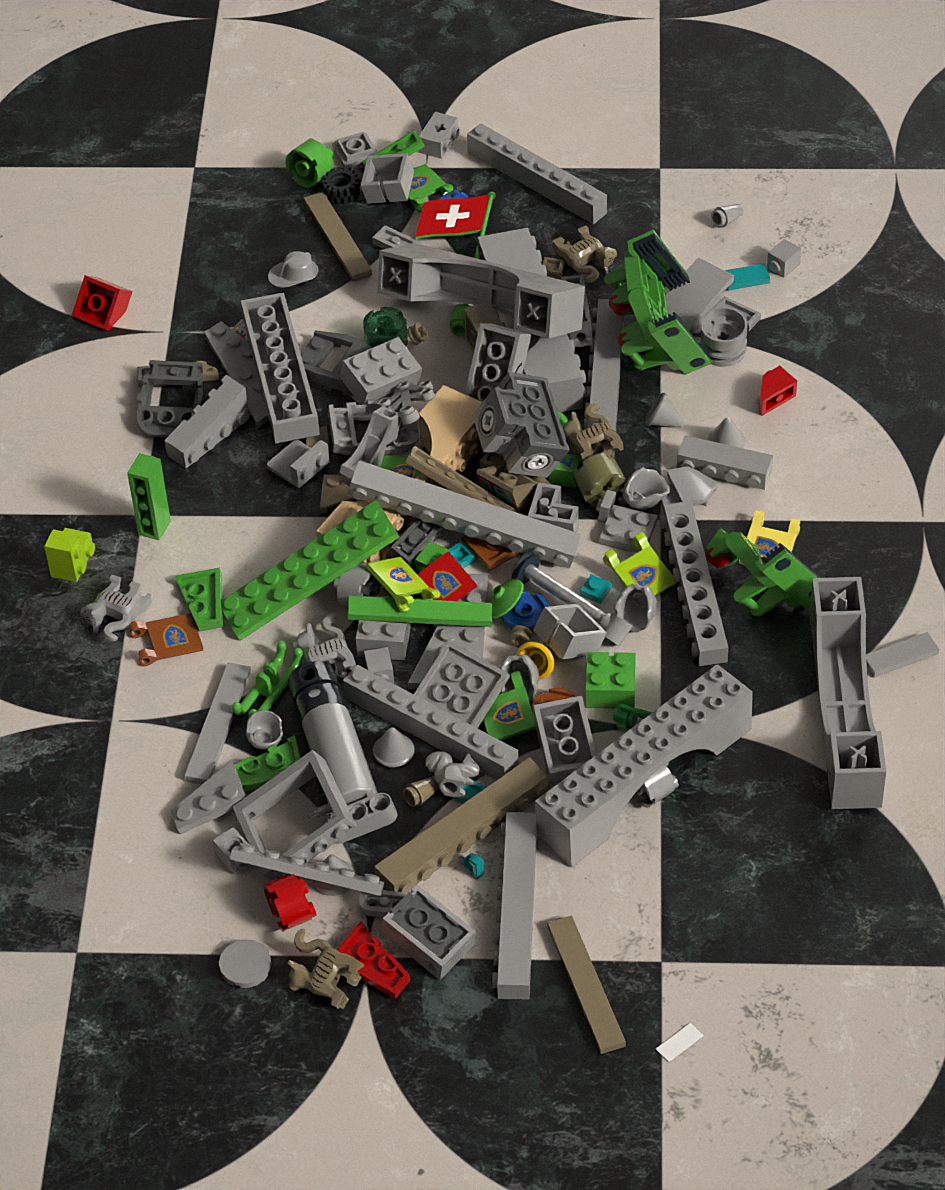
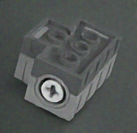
M508 372L500 384L493 388L473 414L483 452L503 454L508 473L547 478L570 451L565 440L563 427L560 424L557 408L554 405L551 389L548 386V380L545 377Z

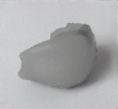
M642 467L629 477L624 485L622 495L630 507L646 511L654 507L665 495L670 493V487L666 483L665 478L659 475L656 470H648Z
M631 584L619 594L614 605L615 614L633 626L631 631L639 632L645 630L654 617L657 609V600L650 587Z
M509 655L499 667L510 675L500 694L515 689L511 673L520 671L530 700L534 697L538 685L539 671L537 665L528 655Z

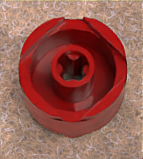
M286 874L263 884L266 888L264 893L272 915L281 919V921L277 922V925L282 932L310 921L313 917L317 916L313 903L308 902L305 894L309 893L303 878L300 879L295 874Z

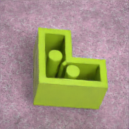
M64 528L63 531L52 530L44 546L51 577L73 582L78 581L80 575L84 574L89 557H92L95 551V544L92 542L91 533Z

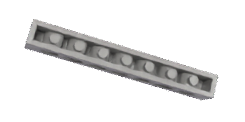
M692 502L664 504V513L660 515L661 528H666V532H664L665 545L670 546L671 549L668 552L670 564L675 565L673 577L675 582H679L680 587H677L679 601L684 602V605H682L683 619H688L689 624H686L688 638L693 639V643H691L692 656L697 657L699 666L728 662V644Z

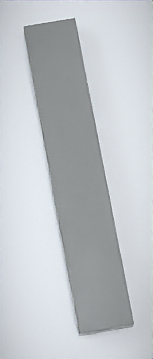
M227 662L184 775L185 781L203 784L212 777L235 716L232 704L234 702L240 703L251 674V666Z

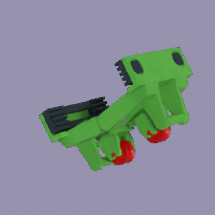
M654 230L627 241L628 250L624 253L625 264L608 273L604 278L605 283L615 290L609 299V306L617 315L635 314L637 319L636 322L627 325L620 331L618 343L621 346V351L634 361V365L638 370L667 364L671 370H682L686 375L710 365L711 360L707 350L694 338L675 312H673L672 316L667 311L665 293L668 292L667 287L672 291V287L677 289V285L681 287V283L683 285H686L685 282L690 283L687 271ZM641 351H649L643 356L638 354Z

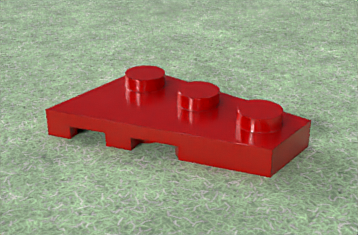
M362 921L358 923L337 949L340 953L350 955L364 964L363 968L358 970L362 981L394 999L397 998L410 981L409 973L392 954L387 953L381 946V942L370 934Z

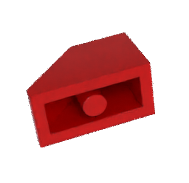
M780 365L763 375L759 414L761 416L796 396L797 380Z

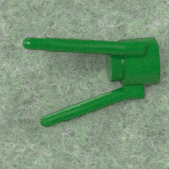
M620 703L614 711L613 720L618 722V729L627 732L630 730L627 726L635 725L638 717L645 719L653 712Z

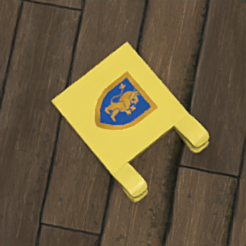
M756 510L747 538L760 549L758 552L761 554V557H767V553L771 554L770 550L775 551V546L779 548V543L792 552L796 537L800 531V520L792 518L787 533L762 527L764 512Z

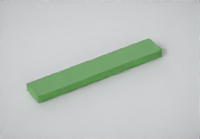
M349 596L348 599L349 620L491 627L492 603L414 599L413 604H406L410 610L401 612L397 607L395 598Z

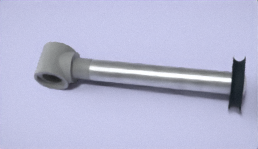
M533 552L525 553L517 561L512 571V579H519L523 585L531 580L565 604H578L607 632L606 638L619 646L633 627L630 623L614 613H604L538 568L540 557Z

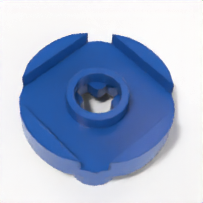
M523 591L516 605L508 613L501 616L502 621L511 630L516 625H522L534 632L533 629L544 607H549L548 603L538 593L533 595L528 594V591ZM523 609L526 612L530 611L528 614H521V610Z

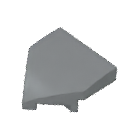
M689 466L667 470V477L679 502L691 501L692 506L699 504L707 506L713 491H716L718 488L716 481Z

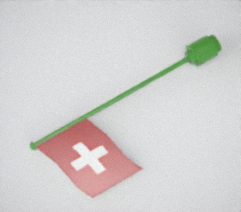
M489 192L487 195L471 198L438 199L424 202L415 240L432 236H460L480 232V236H484L492 201L496 197L495 193ZM477 245V249H476V253H475V257H474V258H476V259H479V258H478V245ZM466 303L457 304L453 308L449 325L451 332L457 336L465 335L464 308L469 307Z

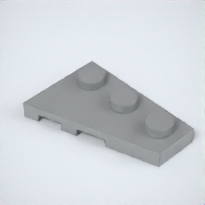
M232 760L171 810L180 834L234 810L233 806L247 797Z

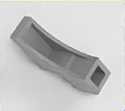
M384 406L372 413L362 441L353 455L341 465L340 474L347 476L352 481L358 460L381 467L386 445L397 439L401 424L400 413Z

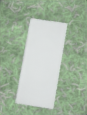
M689 1023L657 1047L656 1050L670 1062L704 1035Z

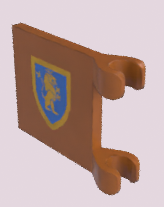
M192 613L150 622L133 621L129 625L132 638H139L148 633L153 650L142 649L139 651L141 666H148L161 659L203 651V645Z

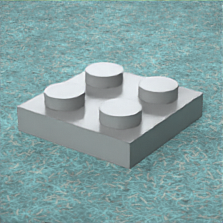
M613 505L599 537V544L638 553L640 550L632 543L635 534L643 532L649 542L657 524L658 515Z

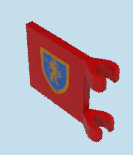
M449 551L417 574L429 588L439 591L440 597L432 598L433 600L459 601L478 587Z

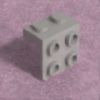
M294 440L267 463V467L292 485L300 488L330 462L328 444L320 440L311 448L299 440Z

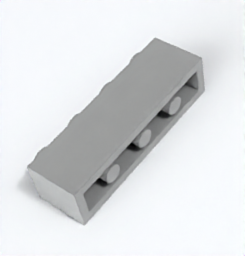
M684 436L677 453V468L689 466L709 478L765 490L772 472L773 455L691 436Z

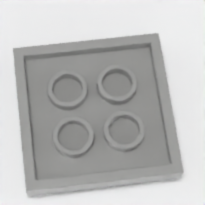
M447 641L414 695L478 728L510 675L456 644Z

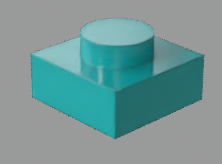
M590 574L580 589V596L601 604L612 589V582Z

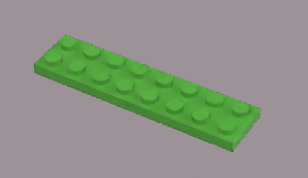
M375 500L221 600L222 611L236 636L241 641L400 536L379 502Z

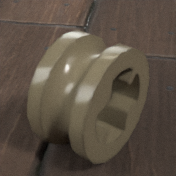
M416 323L414 327L411 326L407 329L408 337L415 345H419L428 339V333L421 323Z
M516 625L512 628L509 641L513 646L519 648L522 644L530 642L533 633L528 627Z

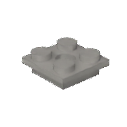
M364 132L337 139V142L332 143V147L342 164L349 169L362 164V161L366 160L368 156L378 152L367 133Z

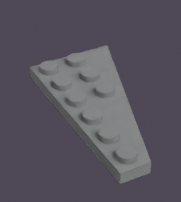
M220 321L205 331V339L214 354L217 355L223 370L225 369L228 376L246 388L249 415L252 416L255 426L259 428L269 421L250 344Z
M468 574L478 587L459 601L487 603L488 574ZM438 624L408 682V689H418L447 641L483 659L485 627Z

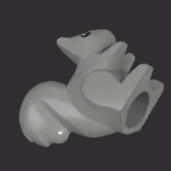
M443 751L433 752L425 760L426 767H428L429 771L434 772V778L446 796L464 798L466 793L462 786L473 785L474 781L470 777L477 776L480 773L479 766L471 758L470 754L466 755L462 763H453L450 754Z

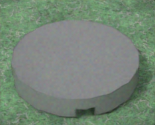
M240 940L233 942L224 949L220 955L219 968L222 978L232 986L238 985L240 988L257 986L266 979L271 969V958L269 951L263 944L254 940Z

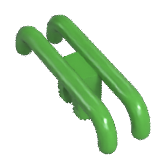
M279 641L274 659L271 663L267 662L263 666L264 673L259 672L255 678L256 684L241 704L239 702L232 704L233 713L238 716L245 714L259 694L267 698L258 710L251 709L249 711V718L254 712L261 710L269 711L288 686L287 680L290 674L297 667L301 666L303 659L302 649H294L292 663L280 679L278 668L281 666L286 655V643Z

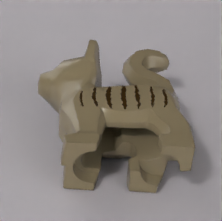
M586 225L578 229L581 240L574 245L569 241L563 244L564 239L562 237L553 240L552 248L559 256L564 258L568 267L573 268L579 274H590L586 277L587 282L596 281L599 277V272L595 267L586 264L596 260L604 274L607 275L608 266L613 263L614 258L617 256L615 249L604 247L598 239L589 235V228Z
M596 403L587 406L584 415L589 421L597 424L582 430L576 413L572 412V419L566 422L563 427L566 440L572 443L574 451L580 455L581 462L593 456L592 453L602 450V453H606L607 457H610V455L614 457L615 448H618L620 451L624 450L620 436L612 429L609 421L603 415L593 414V412L600 409L599 404Z
M298 930L294 937L295 947L300 952L310 953L319 949L321 953L312 972L304 965L288 961V964L292 967L288 975L290 989L294 991L308 989L315 995L330 998L331 1005L337 1009H344L349 998L336 985L341 976H345L347 983L357 986L362 978L358 970L363 968L364 964L350 955L340 953L325 940L318 938L308 943L304 942L306 930Z

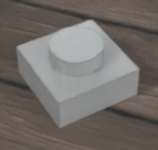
M607 490L604 498H599L596 511H599L598 521L606 523L615 502L616 492Z

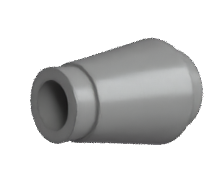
M740 204L716 207L711 213L712 222L717 227H725L743 215V208Z

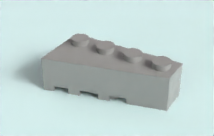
M225 375L221 380L223 384L217 390L213 388L209 392V399L202 406L197 405L194 408L188 421L183 420L165 439L167 456L185 468L198 461L202 455L213 449L216 444L225 437H228L236 428L249 419L246 388L228 375Z

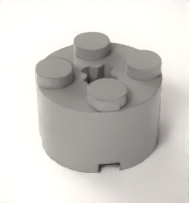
M359 563L334 580V588L337 589L338 605L348 607L349 596L382 597L379 591L380 587L384 586L366 568V563Z
M666 763L657 770L635 793L641 798L638 803L643 807H651L679 786L677 779L670 773L667 767L669 763Z

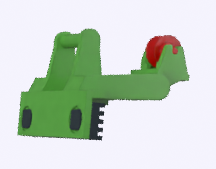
M720 528L706 547V560L714 567L722 568L735 563L739 559L753 574L734 593L735 601L747 606L755 617L762 616L783 602L791 608L800 605L806 609L810 607L812 579L821 578L818 574L810 570L781 543L778 544L779 548L777 546L774 547L775 551L770 550L771 554L767 553V557H761V554L758 552L760 549L741 532L727 534ZM769 588L757 602L752 599L753 596Z

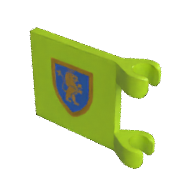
M643 532L635 534V538L632 540L633 545L640 552L620 563L614 550L610 549L605 552L603 562L614 571L625 587L631 584L646 585L652 589L654 596H657L677 584L671 572L650 546Z
M401 557L368 563L366 566L395 598L397 607L401 612L410 610L406 605L413 604L414 602L413 597L410 595L421 593L423 600H433L432 598L440 597L439 591L429 588Z

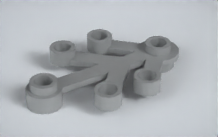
M425 380L416 386L413 382L404 381L396 386L397 389L392 397L379 400L377 405L379 408L384 406L393 411L402 406L399 414L402 423L405 425L410 424L420 417L417 409L412 406L411 401L425 402L435 397L432 390L434 387L430 380Z

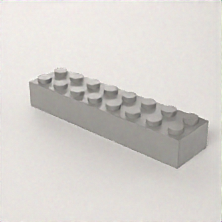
M284 293L241 300L243 320L275 443L320 435L316 408Z

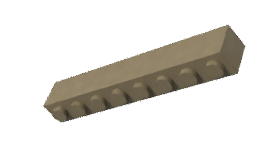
M529 757L375 865V875L380 877L379 881L385 882L384 889L386 891L409 893L419 882L430 878L436 870L447 866L457 855L468 851L480 839H485L491 831L501 825V822H506L507 812H522L527 809L529 804L550 790L549 775Z

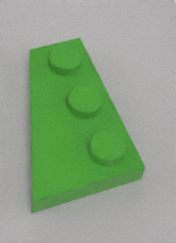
M220 567L175 575L199 631L222 628L223 611L221 600H223Z
M295 735L287 738V742L278 747L273 745L267 748L268 752L258 757L251 756L235 764L244 791L260 788L300 759Z

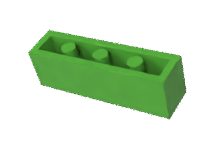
M139 453L127 472L138 535L160 540L171 522L161 459Z

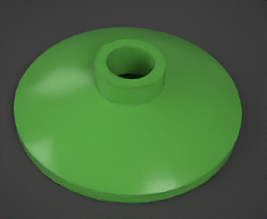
M516 578L510 579L492 590L488 603H492V618H499L505 615L516 605L523 593L524 586L522 581Z

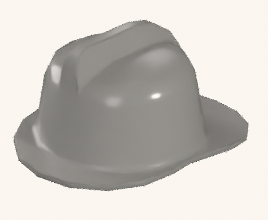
M294 251L285 257L284 262L275 265L269 271L268 279L272 285L285 288L314 279L319 270L315 262L311 260L310 253Z

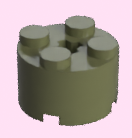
M606 453L593 455L582 462L584 466L580 470L578 468L575 469L573 479L583 498L591 507H597L599 498H604L607 490L616 492L615 499L622 496L626 478L612 455L610 457H607Z

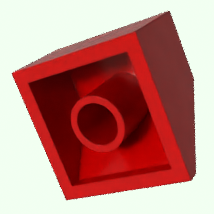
M84 275L71 316L109 331L126 312L133 291L99 277Z

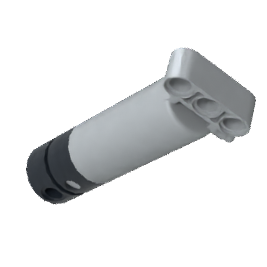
M312 661L297 667L290 674L287 681L309 749L325 759L357 825V828L335 843H344L393 823L397 818V810L388 794L378 793L334 668L329 663L323 661ZM327 796L328 804L310 811L313 819L324 816L322 825L336 817Z

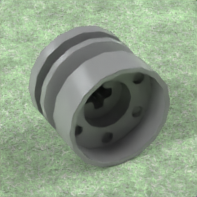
M717 307L708 311L701 321V344L709 353L711 364L731 366L741 361L747 351L746 318L741 312L730 307Z

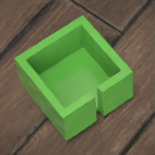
M587 652L586 708L616 709L620 703L635 708L636 653L614 652V656H609V652Z

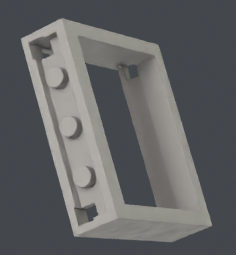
M313 750L233 806L248 843L255 847V851L264 853L266 849L253 820L316 775L336 817L280 855V857L289 859L290 856H298L304 858V862L308 863L311 859L325 852L331 845L346 837L348 833L357 828L325 759ZM260 867L262 874L269 880H274L288 874Z

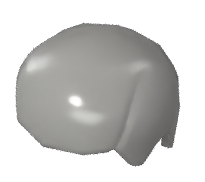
M261 710L254 712L248 719L246 736L248 742L253 747L267 750V748L273 745L277 746L282 740V720L275 713Z

